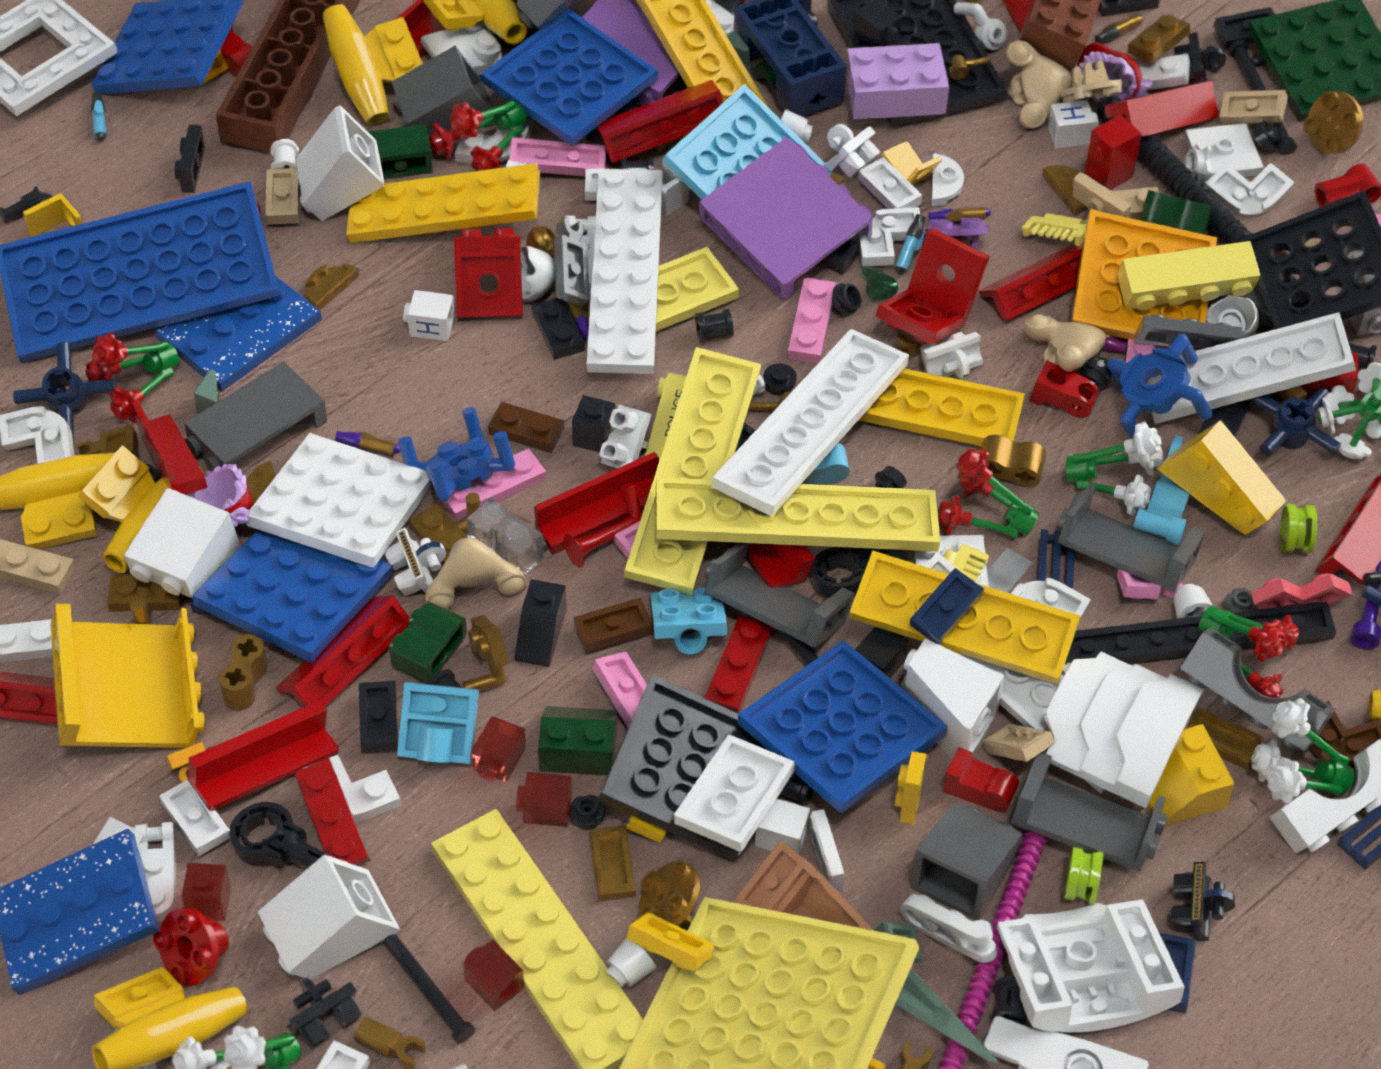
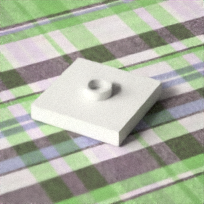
M1246 123L1185 131L1184 139L1189 150L1194 149L1196 143L1200 144L1202 148L1208 146L1212 149L1209 158L1211 173L1203 174L1202 182H1207L1226 163L1243 177L1257 176L1263 171V164Z

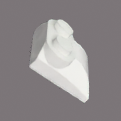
M482 21L476 23L475 27H467L459 31L442 30L421 37V43L431 58L456 45L478 75H481V73L502 58L499 42Z

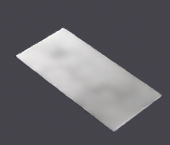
M1007 547L987 570L989 587L1008 593L1033 562Z

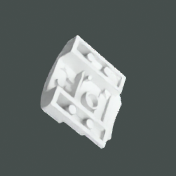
M1100 652L1096 658L1075 659L1068 668L1044 714L1047 726L1055 742L1046 752V754L1052 756L1050 763L1146 808L1184 728L1187 727L1200 701L1204 689L1172 674L1165 678L1137 664L1131 666L1103 652Z
M1143 899L1110 905L1096 903L1095 905L1057 913L1025 914L1021 919L997 922V930L1008 953L1009 964L1021 990L1019 997L1034 1028L1053 1032L1104 1030L1146 1019L1181 1002L1184 985Z

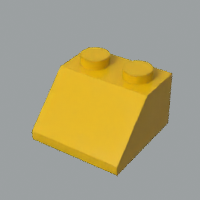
M1203 724L1183 730L1148 803L1153 813L1159 795L1166 798L1162 813L1168 815L1165 826L1228 807L1235 783Z

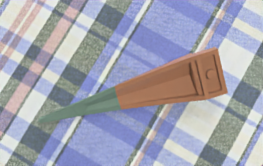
M782 840L779 841L734 899L738 904L875 931L815 866ZM910 969L895 1005L987 1061L997 1063L992 1053L925 982Z

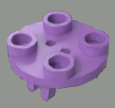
M961 218V224H953L948 219L929 220V227H925V235L934 228L950 237L963 236L964 239L968 240L969 246L977 250L978 235L989 233V225H985V220H980V218Z

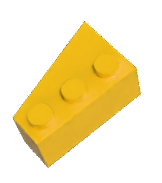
M1221 420L1176 448L1157 468V470L1243 535L1266 523L1286 501Z

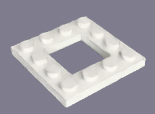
M26 0L0 16V52L41 26L68 47L23 76H20L0 58V103L15 116L28 110L118 53L113 41L63 0Z

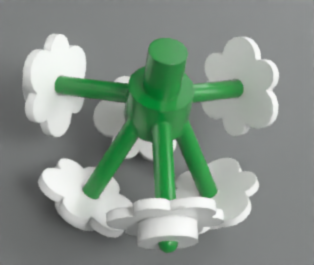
M1377 362L1370 363L1367 369H1362L1358 372V378L1360 379L1358 388L1360 391L1368 393L1362 400H1354L1352 393H1347L1344 386L1337 385L1332 389V393H1327L1322 398L1323 407L1318 408L1317 420L1320 421L1322 428L1328 427L1330 434L1336 433L1334 420L1336 424L1341 425L1346 420L1352 419L1355 413H1359L1362 420L1353 437L1341 433L1339 437L1334 438L1341 443L1340 453L1350 459H1362L1371 455V450L1364 446L1365 443L1360 440L1365 429L1369 438L1379 439L1381 437V364Z

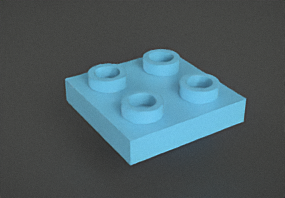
M705 587L694 590L692 596L680 593L675 589H664L660 592L650 593L655 639L674 638L676 647L684 654L700 652L706 646L707 636L727 635V622L723 601L705 593ZM689 629L696 630V632H694L693 634L683 633L684 631Z
M405 682L397 756L416 758L417 760L428 762L471 764L479 690Z

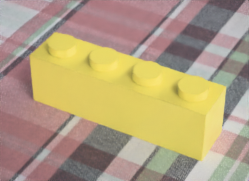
M1251 241L1122 259L1117 273L1126 309L1137 308L1139 310H1147L1155 305L1162 304L1175 306L1197 299L1210 301L1219 296L1232 294L1234 296H1244L1254 291L1261 276Z

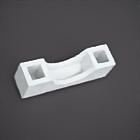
M1381 738L1353 757L1356 781L1348 798L1340 800L1329 799L1309 789L1269 816L1295 854L1305 848H1308L1311 853L1330 841L1326 834L1335 827L1340 833L1357 822L1358 819L1354 814L1364 808L1368 813L1381 805Z

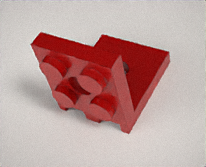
M514 227L495 228L494 234H482V228L462 229L461 235L454 237L457 317L523 315L521 233H514ZM490 273L497 277L499 285L495 291L485 292L480 288L479 280L484 274Z
M934 228L929 230L908 289L879 304L875 316L884 320L888 327L904 330L913 335L916 341L933 345L965 326L990 256ZM943 265H949L953 268L955 273L953 281L947 280L943 276Z

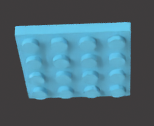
M745 84L662 159L700 199L705 198L787 136L796 145L801 144L807 151L809 158L816 164L823 165L829 175L834 173Z

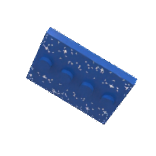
M276 276L280 296L161 326L155 330L157 340L160 342L166 341L173 345L178 353V357L201 376L205 377L211 369L216 371L218 390L223 392L320 322L322 317L319 309Z
M128 828L0 887V937L11 987L18 995L159 931L136 838Z

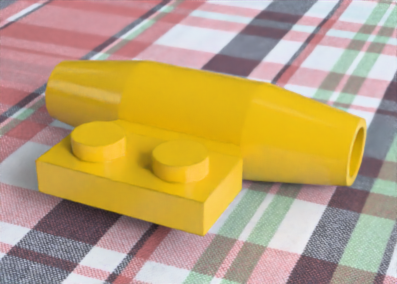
M423 0L446 30L459 31L463 28L475 27L476 23L482 21L489 30L510 44H517L526 36L527 28L524 21L518 16L520 12L512 0Z
M345 5L331 6L323 12L322 16L332 57L349 97L368 125L379 124L390 116L383 82L392 83L393 80L423 63L403 17L376 25L364 36Z
M123 445L78 495L81 500L104 519L108 518L121 522L102 555L105 564L117 573H125L130 569L124 554L168 488L163 477L155 483L148 470L149 467Z
M115 453L72 455L17 468L0 475V510L24 509L21 515V522L26 546L44 549L98 536L94 512L78 495Z
M164 967L94 994V1008L114 1029L118 1027L120 1029L93 1045V1061L97 1069H135L152 1065L173 1056L179 1049V1044L185 1042L187 1037L192 1036L195 1042L203 1043L245 1016L247 1006L244 996L237 987L233 986L184 998L183 987Z

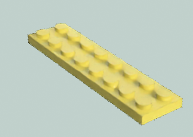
M696 347L625 567L624 578L665 589H675L680 593L692 596L709 541L656 539V478L712 480V477L736 452L760 374L761 364Z
M656 478V539L939 551L940 533L935 490L801 484L777 512L770 516L712 488V480Z
M494 809L432 842V852L579 1069H615L621 1066L643 1022V1018L617 981L610 974L605 973L608 968L499 811Z

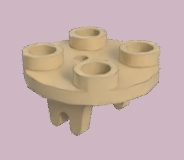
M1099 60L1095 63V70L1092 69L1091 63L1087 62L1084 64V75L1081 74L1080 67L1073 68V87L1061 90L1060 96L1063 98V103L1082 101V99L1090 97L1092 99L1110 97L1112 94L1122 92V80H1109L1103 61Z

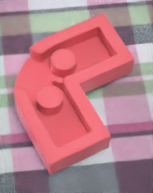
M1330 573L1318 575L1313 578V582L1302 587L1281 578L1271 579L1265 582L1263 587L1252 591L1251 594L1254 605L1265 609L1325 601L1328 602V605H1331L1351 596L1352 592L1349 582Z

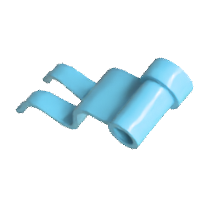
M1175 436L1167 457L1182 445L1181 436ZM1162 473L1155 485L1147 510L1139 508L1133 528L1166 538V542L1179 546L1187 524V519L1182 518L1190 494Z

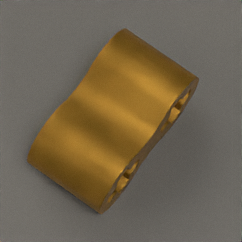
M993 434L984 438L981 448L984 447L989 452L987 457L988 469L993 472L992 476L995 479L1009 480L1019 486L1029 488L1039 484L1046 459L1044 447L1034 442H1014L1001 435Z
M249 634L242 635L234 640L231 646L232 660L219 674L224 704L229 709L235 711L245 710L252 706L256 697L255 684L265 675L268 667L262 640L255 635Z

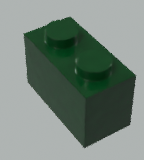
M426 124L368 131L377 141L384 179L433 173L432 154Z

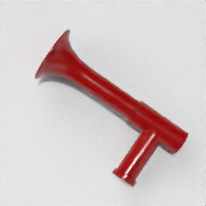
M627 483L620 487L627 504L629 517L585 538L577 539L570 534H565L563 537L564 548L575 566L578 568L583 567L584 557L590 551L614 540L616 533L641 521L644 510L641 508L635 483Z

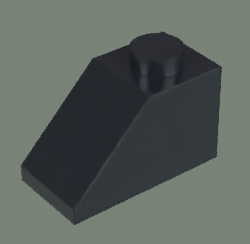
M534 579L530 580L521 611L514 656L515 661L550 667L567 611L566 585Z

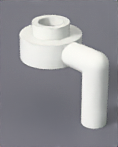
M957 2L954 5V12L956 14L970 15L975 18L978 24L975 34L984 49L995 50L1004 44L1007 31L1001 20L988 18L980 4Z

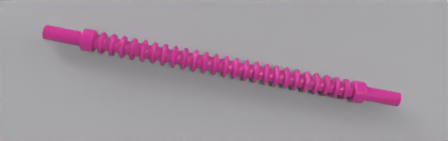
M1027 829L1024 834L1025 839L1021 842L1022 848L1018 850L1019 857L1015 859L1016 865L1012 867V874L1008 877L1009 883L1005 885L1006 892L1002 894L1003 901L999 902V910L995 912L996 919L992 921V940L996 945L997 956L991 962H979L975 966L976 973L971 976L972 982L968 985L969 992L965 993L964 996L966 1001L961 1003L962 1010L957 1015L959 1020L974 1035L977 1033L976 1026L981 1023L979 1016L984 1014L983 1007L988 1003L986 998L991 995L989 988L994 986L993 979L998 976L997 970L1001 968L1000 961L1005 956L1003 952L1006 949L997 930V922L1018 919L1017 916L1021 913L1020 907L1024 905L1023 898L1027 896V889L1031 886L1030 880L1034 878L1033 871L1037 869L1036 863L1040 861L1039 854L1043 852V846L1048 840V837ZM949 1039L947 1041L948 1048L943 1051L945 1058L940 1060L941 1067L938 1069H963L962 1064L967 1061L965 1054H968L970 1050L953 1039Z

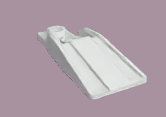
M1000 1016L994 1018L984 1042V1046L993 1056L1017 1064L1019 1069L1148 1068V1062L1144 1059L1065 1034L1034 1027L1032 1029Z

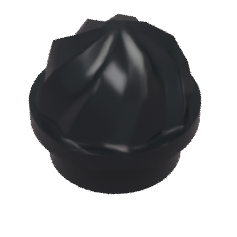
M1095 356L1081 367L1082 372L1079 375L1094 382L1100 391L1103 387L1109 386L1112 381V374L1107 367L1108 360L1106 358Z

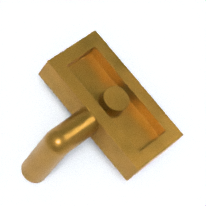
M472 492L466 495L467 516L457 522H454L437 503L408 520L409 529L420 541L424 538H429L431 542L443 544L446 556L440 562L442 566L447 560L454 543L460 539L468 538L464 533L481 522L480 497L477 493Z
M132 574L110 575L107 600L109 612L132 611L135 624H150L151 611L181 610V593L173 595L163 589L160 584L150 580L148 583L142 582L132 576Z
M484 615L471 618L473 630L468 631L470 644L474 652H479L482 660H487L490 674L465 681L462 684L463 688L478 689L481 692L503 685L506 682L504 665H508L509 661L501 630Z

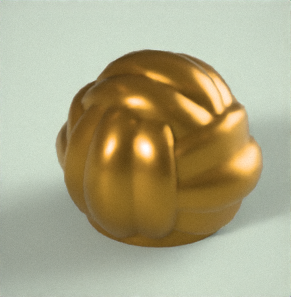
M536 226L528 233L526 245L542 250L553 258L554 239L557 237L547 226Z

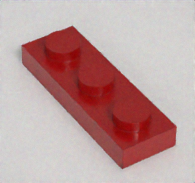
M739 614L704 697L705 699L735 713H740L772 636V626L760 620Z
M330 758L294 772L325 852L330 857L356 866L371 861Z

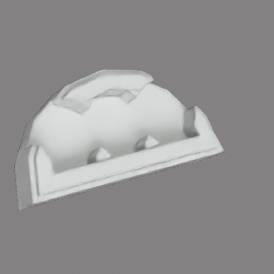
M934 153L933 159L940 156L942 161L932 172L931 207L944 206L948 200L960 196L964 185L963 170L957 162L947 156Z

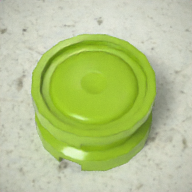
M1285 503L1283 505L1280 519V538H1283L1285 543H1281L1283 552H1293L1294 549H1300L1303 553H1312L1314 551L1317 538V511L1315 505L1304 504L1303 507H1296L1293 503Z
M1072 848L1065 886V900L1074 901L1076 898H1081L1088 901L1089 904L1095 905L1101 877L1103 852L1097 851V853L1094 852L1091 855L1090 853L1083 852L1082 848Z

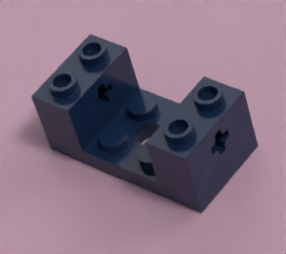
M753 0L734 7L733 31L737 32L749 48L750 61L764 57L776 73L775 102L783 113L786 109L802 117L844 102L847 65L798 0Z

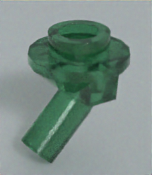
M865 266L862 269V277L868 279L866 293L874 300L885 301L897 294L898 283L895 278L886 275L882 269L877 270L870 266Z

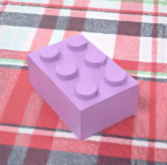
M940 43L847 49L846 82L853 120L946 114L949 85Z

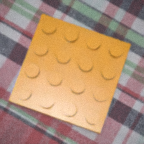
M1090 209L1087 215L1071 322L1089 324L1103 330L1106 335L1136 340V330L1144 315H1162L1166 318L1179 320L1195 319L1198 322L1206 323L1208 301L1201 299L1186 301L1175 306L1170 304L1155 305L1147 310H1139L1137 308L1126 309L1117 273L1122 259L1216 246L1217 238Z

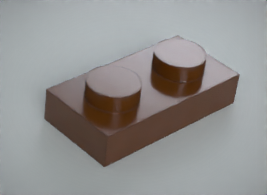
M505 402L500 403L488 425L489 435L493 436L497 432L505 431L509 441L549 453L553 452L564 430V420Z
M641 597L574 617V627L585 653L653 633V623Z

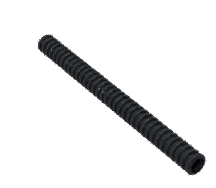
M1116 95L1103 100L1097 109V115L1103 119L1104 123L1117 117L1107 118L1105 105L1121 102V99ZM1155 133L1141 137L1137 154L1138 158L1144 161V164L1156 174L1157 178L1162 180V183L1176 197L1213 206L1207 229H1210V232L1216 236L1218 241L1222 242L1223 245L1240 243V238L1253 234L1222 204L1221 200L1216 198L1214 193L1210 192L1208 187L1204 186L1202 181L1198 180L1195 174H1192V171L1168 149L1167 145L1162 143L1160 138L1156 137ZM1289 275L1283 282L1293 283L1297 281V278ZM1298 300L1294 307H1305L1309 304L1310 300Z

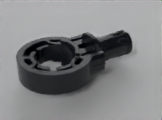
M830 547L815 556L811 567L813 587L820 595L830 598L842 587L855 593V597L872 551L904 561L910 560L909 550ZM839 566L847 567L853 573L847 578H841V583H837L836 578L827 575V568L832 570Z
M260 802L252 804L241 810L234 817L230 825L229 836L235 853L241 860L249 864L266 865L272 863L282 868L285 862L287 865L296 863L308 869L324 854L329 856L327 852L305 842L307 837L305 829L295 825L289 811L277 803ZM264 818H268L270 824L277 826L276 831L268 838L262 839V842L252 843L247 839V836L254 830V827L265 824ZM240 836L245 847L239 843Z

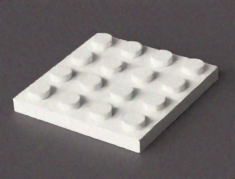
M309 433L249 510V522L246 525L374 568L397 536L396 532L402 529L433 485V482L430 483L425 470Z

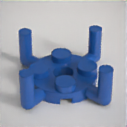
M1185 334L1177 335L1168 349H1152L1153 353L1142 356L1140 353L1128 363L1117 358H1111L1108 361L1107 367L1129 403L1120 417V422L1130 439L1133 438L1135 433V425L1137 424L1135 419L1141 411L1165 414L1172 409L1173 404L1180 398L1192 402L1200 419L1207 420L1212 416V410L1203 393L1199 389L1188 386L1191 376L1180 354L1188 365L1195 364L1198 361V356ZM1162 376L1156 384H1147L1150 378Z
M468 407L462 411L470 437L468 443L459 445L453 441L443 443L437 448L438 453L427 462L418 461L410 436H405L398 440L405 464L426 471L430 483L433 482L437 498L440 501L449 500L454 491L471 487L470 481L479 476L482 482L493 472L511 471L515 467L507 433L500 431L493 435L499 458H494L488 441L484 440L474 407Z

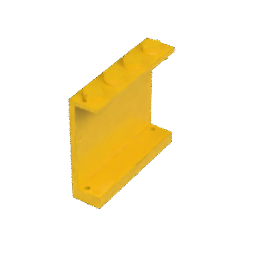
M55 604L50 623L59 746L187 748L194 745L198 733L201 734L204 730V713L198 712L197 704L201 698L200 682H195L194 678L198 659L197 653L191 652V644L194 640L193 623H188L187 608H181L176 625L72 622L71 605Z

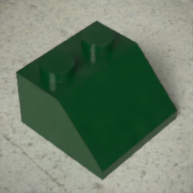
M546 706L541 716L538 743L539 772L608 776L615 759L618 711Z

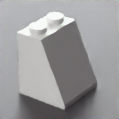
M340 105L335 107L296 158L297 178L302 194L300 202L308 213L312 212L321 221L385 186L376 139Z
M167 488L124 554V557L130 568V573L136 579L148 583L150 580L160 584L163 589L173 595L181 593L193 598V594L241 545L229 512Z
M925 638L918 650L912 649L905 660L904 669L907 670V674L903 679L901 688L948 726L946 736L936 743L951 760L958 747L971 751L973 755L997 717L1004 675Z
M325 854L258 911L264 924V934L274 943L280 955L278 961L281 967L290 975L308 977L309 979L321 975L400 930L369 870Z

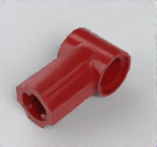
M1364 163L1351 167L1344 176L1317 183L1314 189L1316 203L1319 207L1361 191H1365L1370 204L1376 202L1381 197V184L1367 164Z

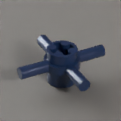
M61 342L57 344V367L52 368L45 374L42 380V387L13 391V399L15 404L47 400L51 407L59 411V415L68 423L73 438V412H76L83 406L86 396L110 393L114 391L117 384L115 379L83 382L77 374L71 372L70 344ZM65 386L70 387L68 391H66Z
M1321 387L1308 400L1290 398L1284 401L1282 405L1267 395L1249 399L1275 416L1274 433L1260 445L1261 453L1265 456H1270L1279 446L1286 449H1299L1306 444L1309 438L1330 453L1335 454L1340 448L1341 443L1315 427V411L1322 405V398L1329 393L1328 390Z

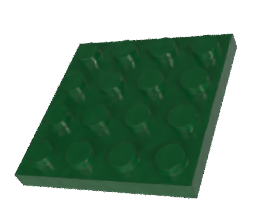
M1331 0L1249 22L1247 29L1281 90L1286 91L1288 96L1287 102L1298 122L1305 121L1313 103L1327 91L1346 92L1354 97L1360 106L1381 101V32L1362 0Z

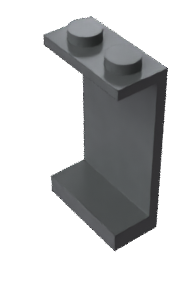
M283 361L184 423L187 435L185 442L194 456L200 455L209 471H213L217 466L222 467L223 464L234 463L303 418H306L316 429L327 423L325 400Z
M1092 484L1088 485L1082 495L1077 493L1074 496L1069 510L1065 508L1058 521L1057 528L1061 529L1058 540L1059 544L1173 592L1177 590L1197 559L1206 531L1193 526L1181 545L1177 546L1089 509L1096 486Z
M738 543L733 548L729 547L718 559L714 558L706 569L705 578L708 580L704 590L705 593L814 648L845 624L855 593L842 587L823 604H820L787 587L770 588L763 581L759 573L743 566L750 543Z
M1043 752L1036 755L1020 794L1011 824L1072 847L1082 848L1083 851L1091 854L1101 851L1103 852V858L1139 872L1145 857L1153 860L1160 838L1153 835L1161 836L1168 817L1167 814L1162 813L1166 800L1165 797L1159 795L1152 815L1148 816L1045 778L1052 756Z

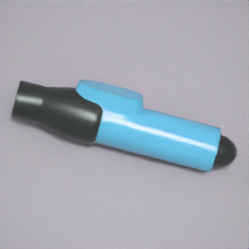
M95 92L92 94L91 103L94 137L99 141H103L107 137L105 105L102 100V94Z
M916 214L914 221L907 231L905 242L895 266L897 273L900 275L908 270L914 252L918 251L922 245L924 238L922 233L923 224L926 219L923 215Z

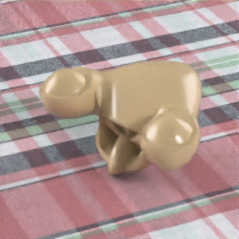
M1017 40L1008 45L1006 57L1014 66L1022 67V72L1012 78L1008 95L1014 99L1016 104L1024 105L1019 111V122L1027 129H1036L1044 124L1050 113L1051 104H1057L1063 100L1060 96V91L1072 87L1073 78L1071 73L1062 65L1039 54L1029 43Z
M1035 314L1026 319L1024 323V331L1027 336L1036 341L1049 342L1044 352V364L1048 360L1061 366L1065 371L1071 372L1079 369L1089 359L1095 357L1105 345V332L1089 324L1058 322L1050 316Z
M464 538L454 543L440 572L428 586L424 602L427 603L429 601L449 610L454 603L455 587L471 588L482 585L489 579L496 581L498 590L504 595H515L524 589L526 577L517 566L501 558L484 543L474 538Z

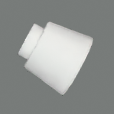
M785 109L782 121L805 144H808L813 126L808 125V119Z
M1194 584L1181 586L1174 595L1173 600L1177 619L1202 616L1207 608L1213 605L1205 591L1200 586Z
M625 938L607 961L609 968L605 973L610 974L621 988L624 985L632 987L656 970V966L640 945Z

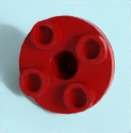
M183 907L169 912L163 919L159 931L153 933V943L160 951V956L166 970L180 985L195 986L208 981L215 972L218 958L226 953L229 944L228 934L220 923L213 921V918H206L200 911L190 907Z

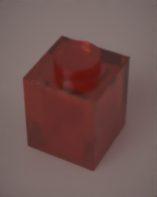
M491 716L472 748L473 770L485 778H496L507 783L526 750L525 728Z
M527 772L525 786H518L516 808H522L523 823L568 827L570 804L572 802V776Z
M187 863L181 896L184 907L194 908L200 911L206 918H213V921H226L231 892L226 865Z
M493 939L483 947L478 946L474 948L463 962L465 982L494 1012L525 989L523 969Z

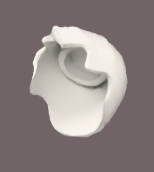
M523 245L521 247V263L523 266L521 269L523 302H532L540 299L554 282L555 262L548 253Z
M1227 295L1211 305L1207 310L1206 323H1228L1231 326L1243 327V338L1252 336L1258 329L1259 314L1255 303L1249 298Z

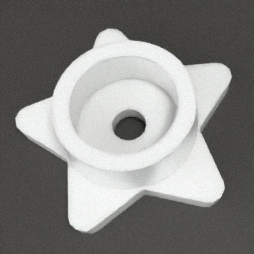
M1196 143L1194 149L1188 151L1184 164L1201 181L1203 174L1211 173L1209 158L1212 149L1208 146L1202 148L1200 144Z

